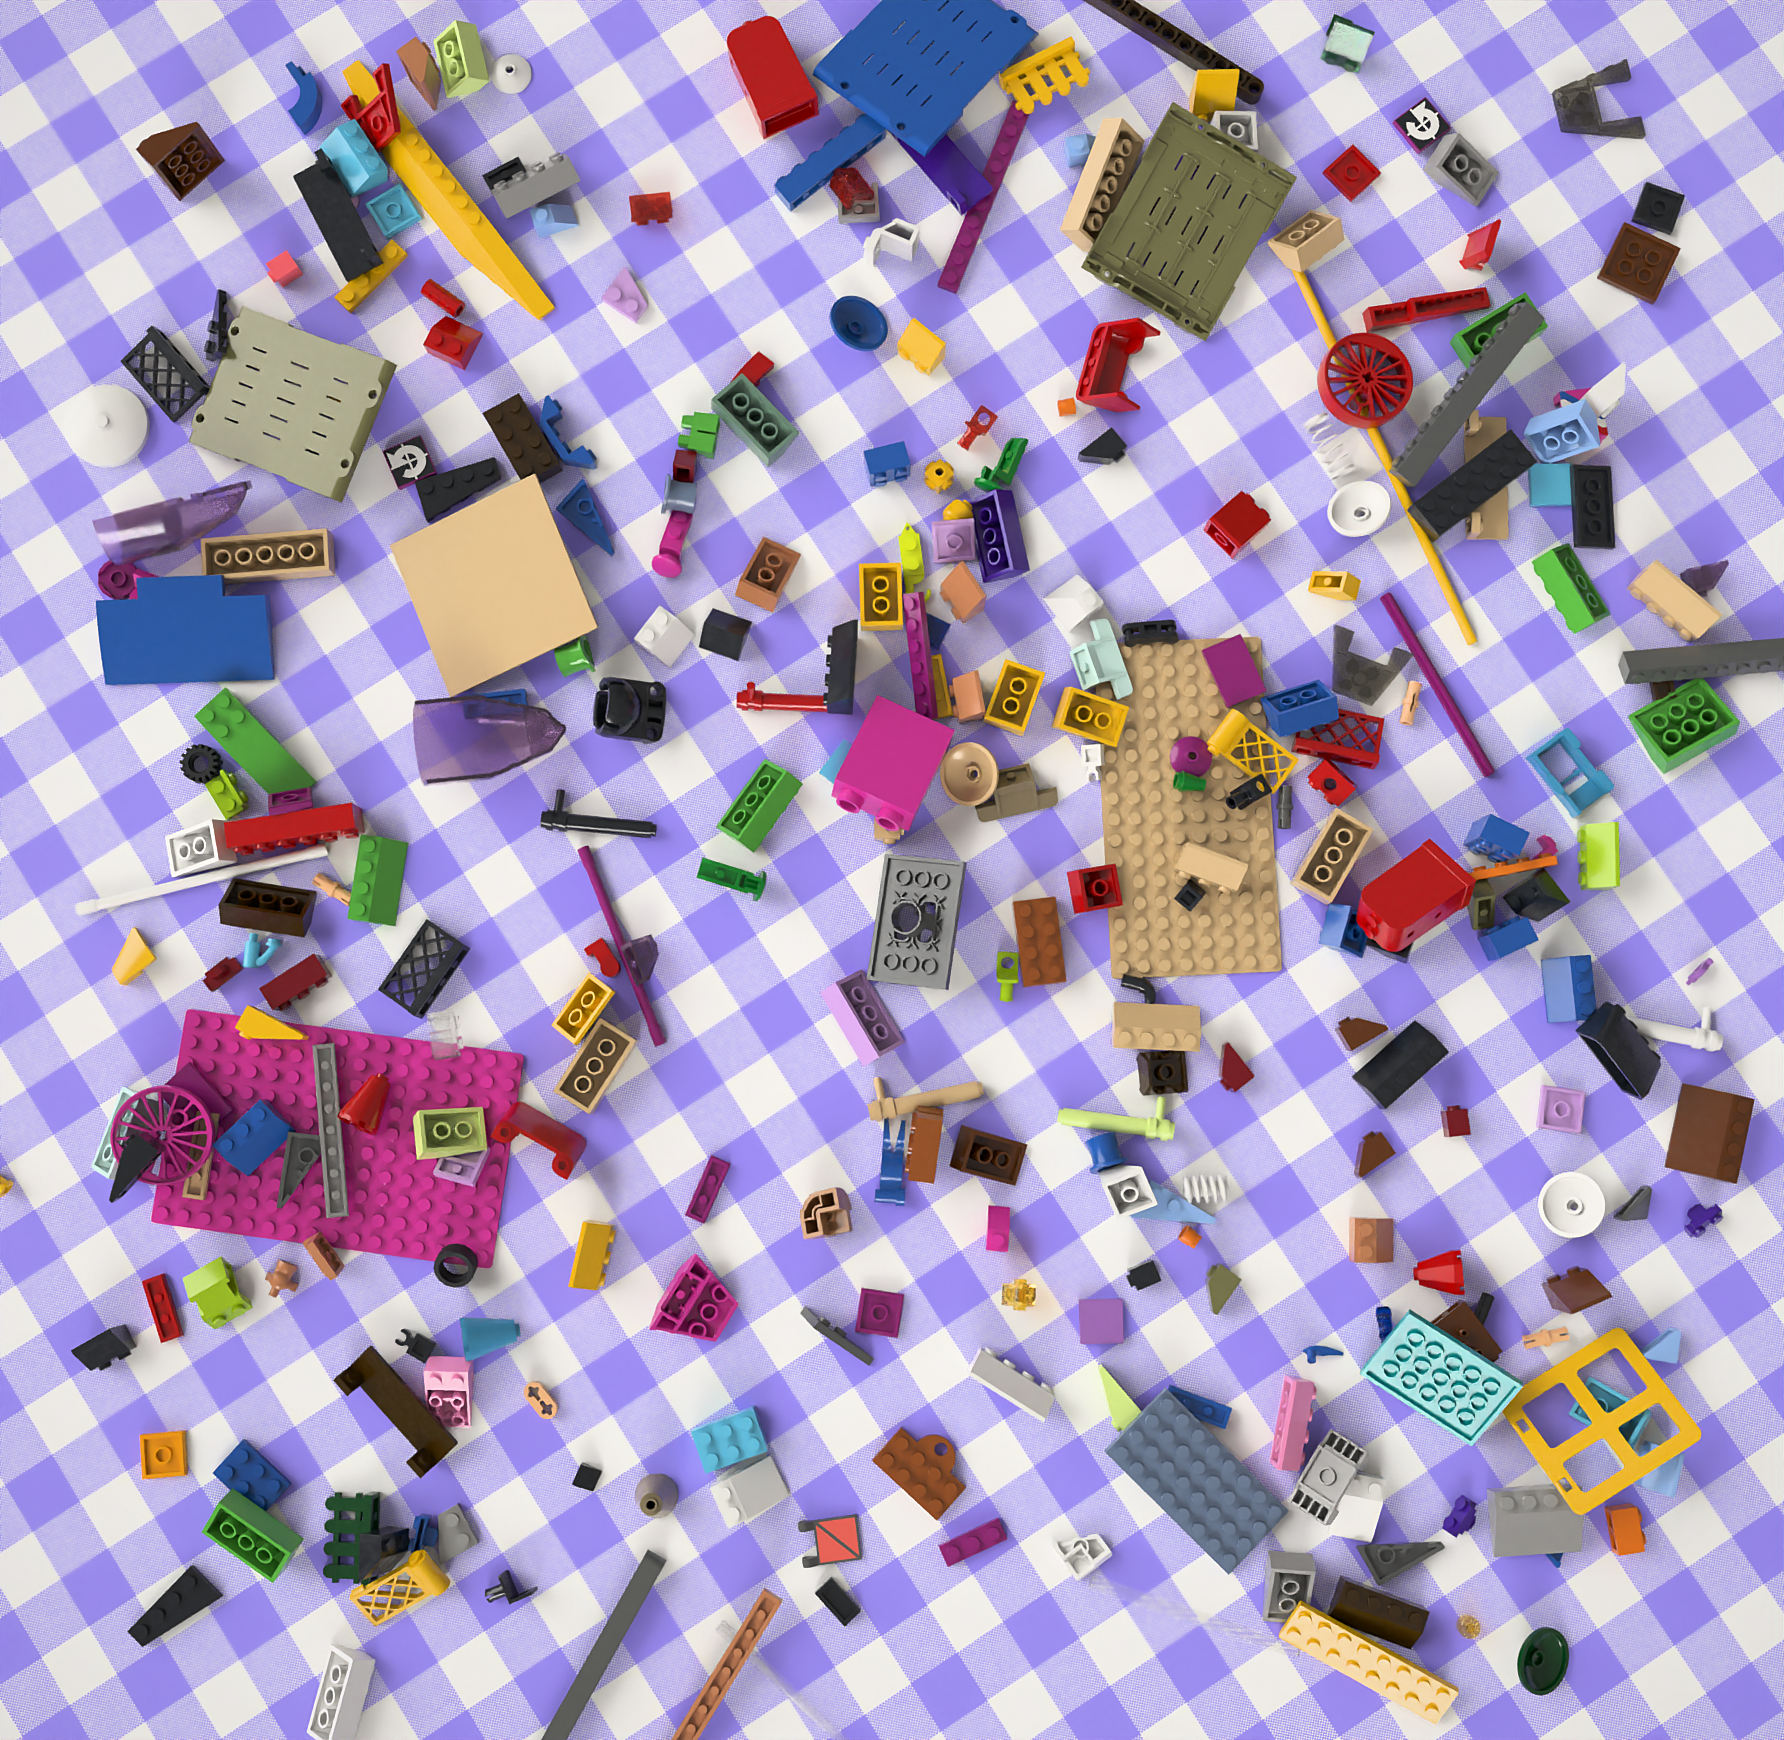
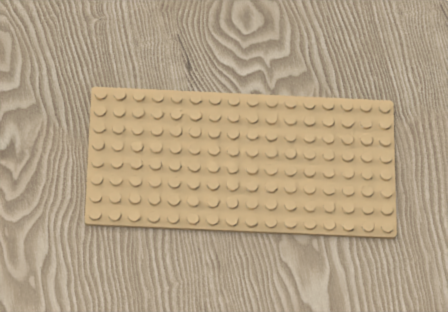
M1242 637L1263 682L1261 639L1259 637ZM1229 638L1179 640L1174 644L1167 642L1136 644L1133 647H1126L1124 642L1117 643L1133 687L1132 693L1117 700L1110 681L1095 686V695L1129 707L1117 747L1104 744L1105 765L1100 766L1102 773L1100 784L1105 865L1116 863L1123 901L1122 906L1108 908L1111 976L1114 979H1122L1123 974L1147 978L1278 972L1282 969L1271 793L1242 810H1239L1238 807L1230 809L1226 804V798L1230 796V792L1252 778L1220 754L1218 756L1212 754L1210 768L1204 775L1199 777L1206 779L1204 791L1179 792L1178 789L1173 788L1176 772L1170 763V752L1174 744L1178 740L1189 736L1198 737L1207 743L1231 709L1242 713L1249 722L1267 735L1266 714L1260 698L1264 697V693L1226 708L1201 653L1203 649ZM1250 729L1245 733L1246 743L1257 742L1256 733ZM1261 744L1263 756H1268V744ZM1257 745L1247 746L1248 758L1259 757ZM1235 747L1231 755L1237 760L1244 759L1243 747ZM1189 753L1188 757L1189 759L1194 760L1196 758V755L1194 753ZM1265 758L1263 759L1265 771H1269V760ZM1259 759L1249 761L1251 771L1261 772ZM1266 773V781L1270 784V775ZM1187 842L1249 864L1238 890L1234 893H1222L1218 891L1219 887L1210 885V887L1203 886L1198 883L1197 879L1190 877L1193 882L1205 890L1206 893L1191 912L1174 899L1188 881V879L1179 877L1178 872L1174 871L1181 848Z

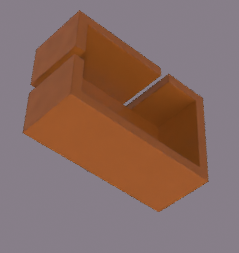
M918 1106L917 1112L912 1114L910 1131H914V1133L909 1135L908 1152H911V1154L907 1153L905 1173H909L908 1180L934 1184L944 1109Z

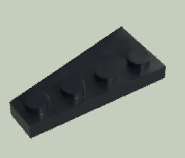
M493 457L415 481L426 521H432L437 515L447 512L452 506L459 502L462 503L469 499V496L484 490L502 478L497 461Z

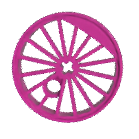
M171 1085L149 1087L131 1096L118 1110L110 1133L111 1148L118 1164L124 1150L120 1140H127L130 1137H120L121 1125L150 1133L153 1138L167 1149L179 1176L167 1178L165 1149L161 1154L163 1178L152 1173L154 1162L138 1179V1181L151 1185H171L193 1176L207 1162L215 1143V1124L206 1104L192 1092ZM155 1092L158 1093L160 1124L146 1098V1095ZM163 1092H171L175 1096L164 1124ZM179 1095L190 1100L185 1109H175ZM142 1098L154 1125L132 1107L139 1099ZM195 1104L200 1110L201 1115L190 1120L188 1110ZM128 1110L151 1129L123 1121ZM176 1112L184 1115V1122L181 1125L176 1124L173 1120ZM201 1118L205 1120L207 1130L175 1133V1131ZM166 1130L168 1132L166 1134L168 1139L161 1140L159 1131L163 1132ZM207 1134V1142L204 1147L176 1138L175 1136ZM175 1142L203 1150L199 1161L197 1162ZM171 1146L194 1165L186 1173L183 1172Z

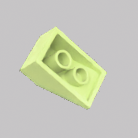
M483 1107L419 1110L413 1117L417 1159L442 1158L487 1150Z

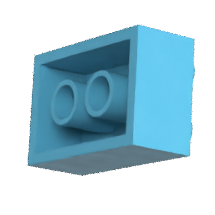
M755 1405L694 1427L691 1431L705 1474L767 1452L769 1449Z

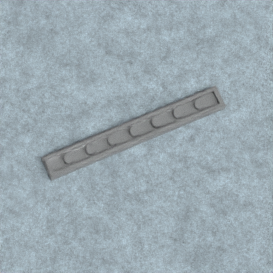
M335 1043L312 1045L326 1218L349 1216L341 1120L337 1118L340 1111Z

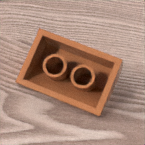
M414 37L396 50V53L409 80L434 111L437 109L441 80L438 75L440 70L435 64L436 61L431 55L428 45L424 41L421 43L417 37Z

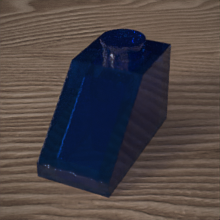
M926 612L930 650L934 651L936 649L939 651L950 630L951 624Z

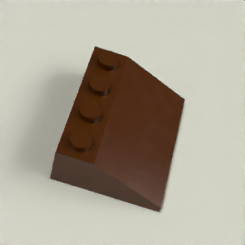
M198 122L153 134L147 139L142 140L136 148V151L162 184L179 201L225 161Z
M1682 1083L1664 1167L1725 1183L1737 1184L1755 1099Z

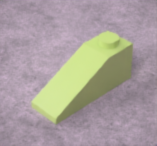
M1100 1364L1098 1366L1099 1375L1110 1416L1114 1419L1111 1421V1424L1120 1432L1142 1411Z

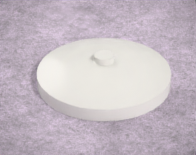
M105 384L89 388L75 398L66 413L64 430L69 446L81 459L98 467H117L131 461L142 451L149 437L150 419L144 404L131 391L117 385Z

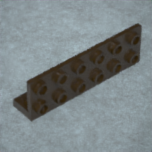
M372 1345L351 1366L333 1380L346 1396H349L361 1387L418 1452L406 1463L420 1479L458 1444V1441Z

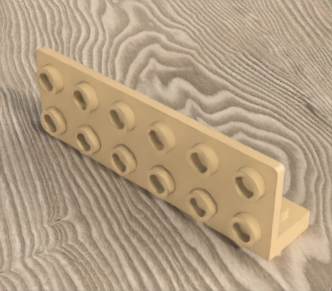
M1478 410L1472 412L1464 423V464L1507 432L1506 417H1479ZM1508 486L1465 518L1466 539L1507 540L1509 538Z

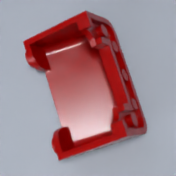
M524 1102L513 1103L490 1136L501 1143H509L521 1133L556 1153L552 1161V1169L554 1173L565 1180L570 1177L587 1146L586 1140L581 1134Z

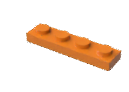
M1544 853L1538 855L1539 859L1535 860L1525 857L1516 859L1517 863L1508 865L1506 861L1494 864L1495 868L1486 869V866L1475 867L1473 872L1469 874L1477 881L1559 864L1556 855L1552 856L1551 853Z

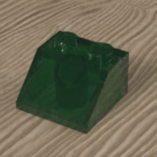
M1336 17L1320 59L1329 65H1337L1348 72L1358 73L1375 32Z

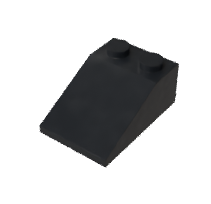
M149 1133L132 1134L124 1143L127 1147L122 1151L109 1197L111 1203L120 1200L165 1151L166 1148Z

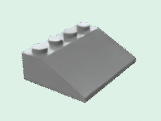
M1569 1483L1561 1484L1566 1492L1573 1489ZM1554 1484L1487 1489L1493 1557L1581 1551L1584 1515H1577L1572 1511Z

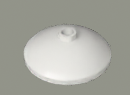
M1353 482L1342 487L1331 498L1327 509L1328 519L1334 530L1342 535L1350 537L1364 536L1376 531L1385 523L1391 511V500L1387 491L1375 482Z
M1567 1172L1556 1175L1544 1185L1539 1195L1538 1209L1541 1219L1551 1231L1563 1237L1579 1238L1592 1233L1601 1224L1605 1215L1606 1202L1601 1188L1595 1181L1580 1173ZM1574 1203L1578 1204L1576 1211H1573L1571 1208Z

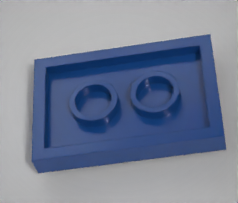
M243 1439L212 1473L229 1490L235 1489L266 1512L292 1484L246 1439Z

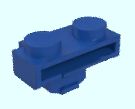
M422 1513L420 1516L415 1517L413 1529H416L415 1538L410 1539L408 1551L411 1554L414 1551L423 1550L425 1545L433 1547L436 1544L438 1528L429 1527L432 1515Z

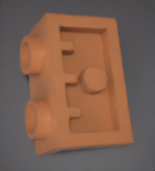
M320 1231L304 1240V1247L321 1272L330 1281L338 1277L345 1265Z

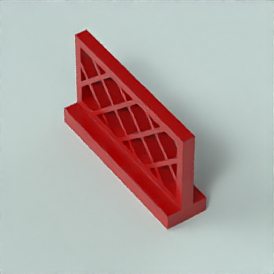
M1338 709V721L1331 725L1323 724L1326 728L1318 733L1312 727L1310 731L1314 736L1309 739L1300 737L1301 731L1295 733L1291 748L1293 753L1321 759L1328 757L1331 761L1374 770L1380 759L1379 750L1384 718ZM1354 718L1358 725L1350 730L1344 720ZM1368 722L1378 723L1377 731L1371 734L1365 724ZM1339 723L1346 731L1340 737L1332 729ZM1361 727L1367 737L1359 742L1352 732ZM1329 731L1334 740L1330 743L1324 742L1320 735ZM1349 735L1355 745L1346 747L1341 739ZM1370 740L1374 745V752L1366 751L1361 744Z

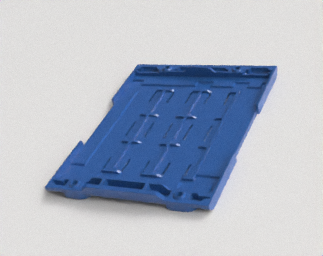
M882 0L854 30L851 29L817 64L813 71V76L925 157L963 116V109L999 71L1002 74L1039 33L1027 25L1024 17L1013 10H1006L993 0Z

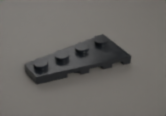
M191 1565L127 1632L144 1647L224 1595L194 1565Z

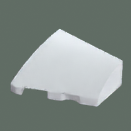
M1099 1534L1051 1543L1077 1582L1112 1556L1111 1550Z

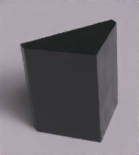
M713 608L704 622L699 648L739 661L752 621Z

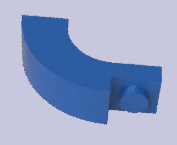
M290 61L285 66L298 84L300 96L297 103L288 112L305 136L319 120L322 111V95L310 72L306 74L301 66L296 67Z

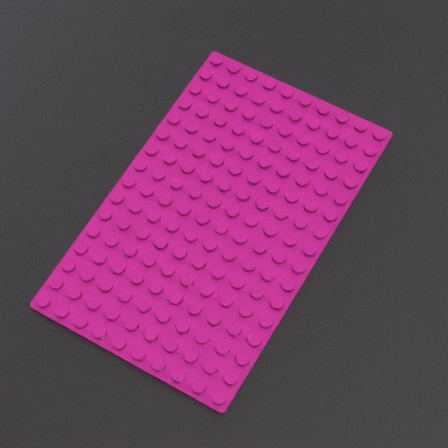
M193 1009L186 1011L176 1073L188 1062H191L234 1109L219 1123L216 1141L260 1099H267L297 1130L296 1132L320 1135L312 1045L335 1043L340 1110L371 1075L376 1076L377 1073L388 1077V1082L391 1086L376 1136L364 1133L350 1123L348 1125L341 1121L349 1216L326 1218L321 1154L284 1207L277 1208L286 1140L249 1176L227 1162L214 1148L206 1200L182 1197L185 1180L171 1185H157L151 1216L153 1223L303 1243L304 1240L321 1231L333 1248L435 1261L439 1252L445 1246L457 1243L467 1246L474 1252L478 1261L477 1267L487 1269L492 1267L511 1142L501 1143L490 1136L510 1106L518 1102L524 1062L522 1054L289 1022L284 1023L308 1035V1040L257 1038L248 1040L239 1035L240 1031L235 1028L241 1016ZM483 1107L486 1141L491 1152L475 1187L436 1177L433 1171L439 1158L417 1159L413 1117L419 1110ZM177 1113L174 1114V1122L181 1125L184 1121ZM185 1126L175 1131V1133L191 1132L192 1130ZM193 1135L175 1137L185 1141L192 1142ZM175 1142L186 1153L190 1154L191 1146ZM171 1146L183 1172L186 1173L188 1159ZM166 1149L167 1178L179 1176ZM161 1158L160 1168H159V1174H158V1177H160V1178H163V1177H162V1158ZM454 1256L446 1257L443 1262L467 1266L462 1259Z

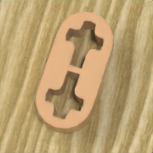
M532 1381L526 1385L524 1396L538 1415L543 1419L554 1417L558 1412V1404L544 1385L538 1381ZM530 1386L539 1388L537 1393L541 1398L540 1400L536 1395L531 1396L529 1394L531 1392ZM542 1400L546 1405L551 1404L553 1406L551 1409L552 1414L543 1412L545 1406L542 1404Z

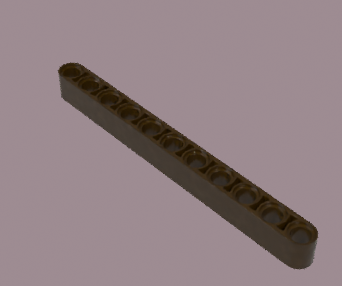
M1083 0L1196 72L1197 70H1215V68L1239 69L1238 80L1240 82H1238L1236 97L1250 105L1257 104L1260 101L1264 84L1259 78L1135 0ZM1112 4H1119L1120 6L1115 7ZM1130 14H1134L1137 17L1133 18L1130 16ZM1147 25H1152L1155 28H1148ZM1163 36H1170L1171 39H1166ZM1185 46L1188 50H1183L1181 47ZM1198 57H1203V58H1205L1206 60H1205V61H1201V60L1198 59ZM1250 89L1256 90L1257 93H1251Z

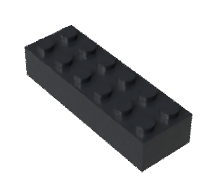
M1510 429L1414 502L1407 511L1434 543L1472 512L1527 472L1537 463V460Z

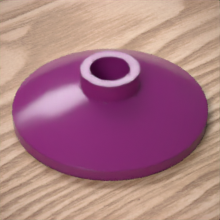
M1193 736L1178 740L1170 752L1172 768L1175 772L1185 771L1197 777L1204 775L1212 763V753L1208 750L1209 746L1202 739ZM1194 753L1196 755V758L1194 760L1189 759L1188 754Z

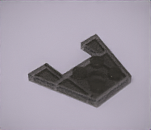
M1335 624L1333 629L1332 692L1372 706L1414 654L1394 647L1387 665L1349 652L1348 649L1355 632Z

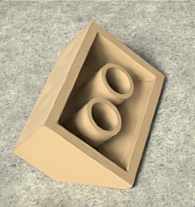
M1309 210L1267 242L1268 246L1287 268L1303 272L1329 251L1336 248L1345 238L1341 218Z
M1187 842L1181 848L1174 871L1178 872V876L1190 880V877L1197 879L1198 883L1203 886L1210 887V885L1219 887L1218 891L1230 894L1238 890L1249 864Z

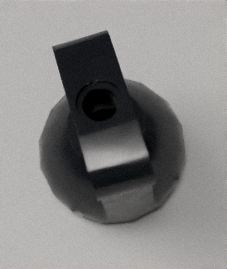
M604 677L600 681L599 689L601 691L596 693L593 707V725L596 727V734L606 738L636 741L644 744H652L662 738L666 711V688L661 682H645L617 677ZM651 687L656 689L657 697L651 695ZM648 729H651L653 731V739H650L647 736Z

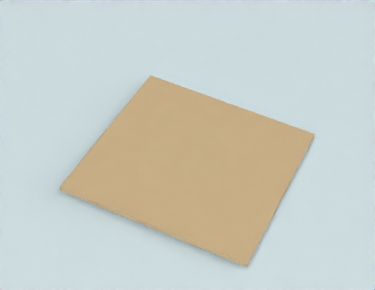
M536 474L522 479L390 545L451 698L599 628Z

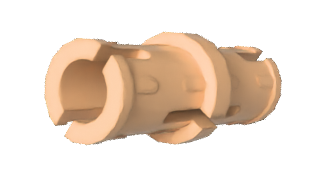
M1415 681L1408 682L1406 697L1402 700L1403 710L1399 723L1403 725H1413L1415 711L1419 707L1418 698L1422 687L1421 683Z
M320 872L315 876L312 882L313 885L324 890L329 897L338 899L346 906L350 905L351 892L344 889L339 882L330 880Z
M1564 1326L1549 1331L1543 1329L1539 1333L1522 1335V1341L1532 1340L1531 1342L1523 1343L1525 1349L1542 1345L1548 1347L1551 1346V1343L1568 1341L1569 1335H1560L1568 1333L1567 1328Z

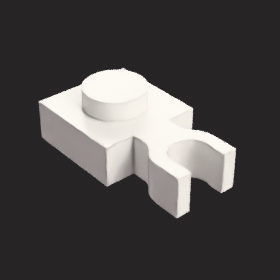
M1104 744L1081 745L1082 767L1088 766L1086 781H1093V773L1096 775V781L1102 780L1099 766L1105 765Z

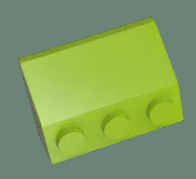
M1619 822L1581 826L1577 832V841L1580 843V851L1577 855V860L1580 864L1578 884L1581 885V890H1610L1619 887Z

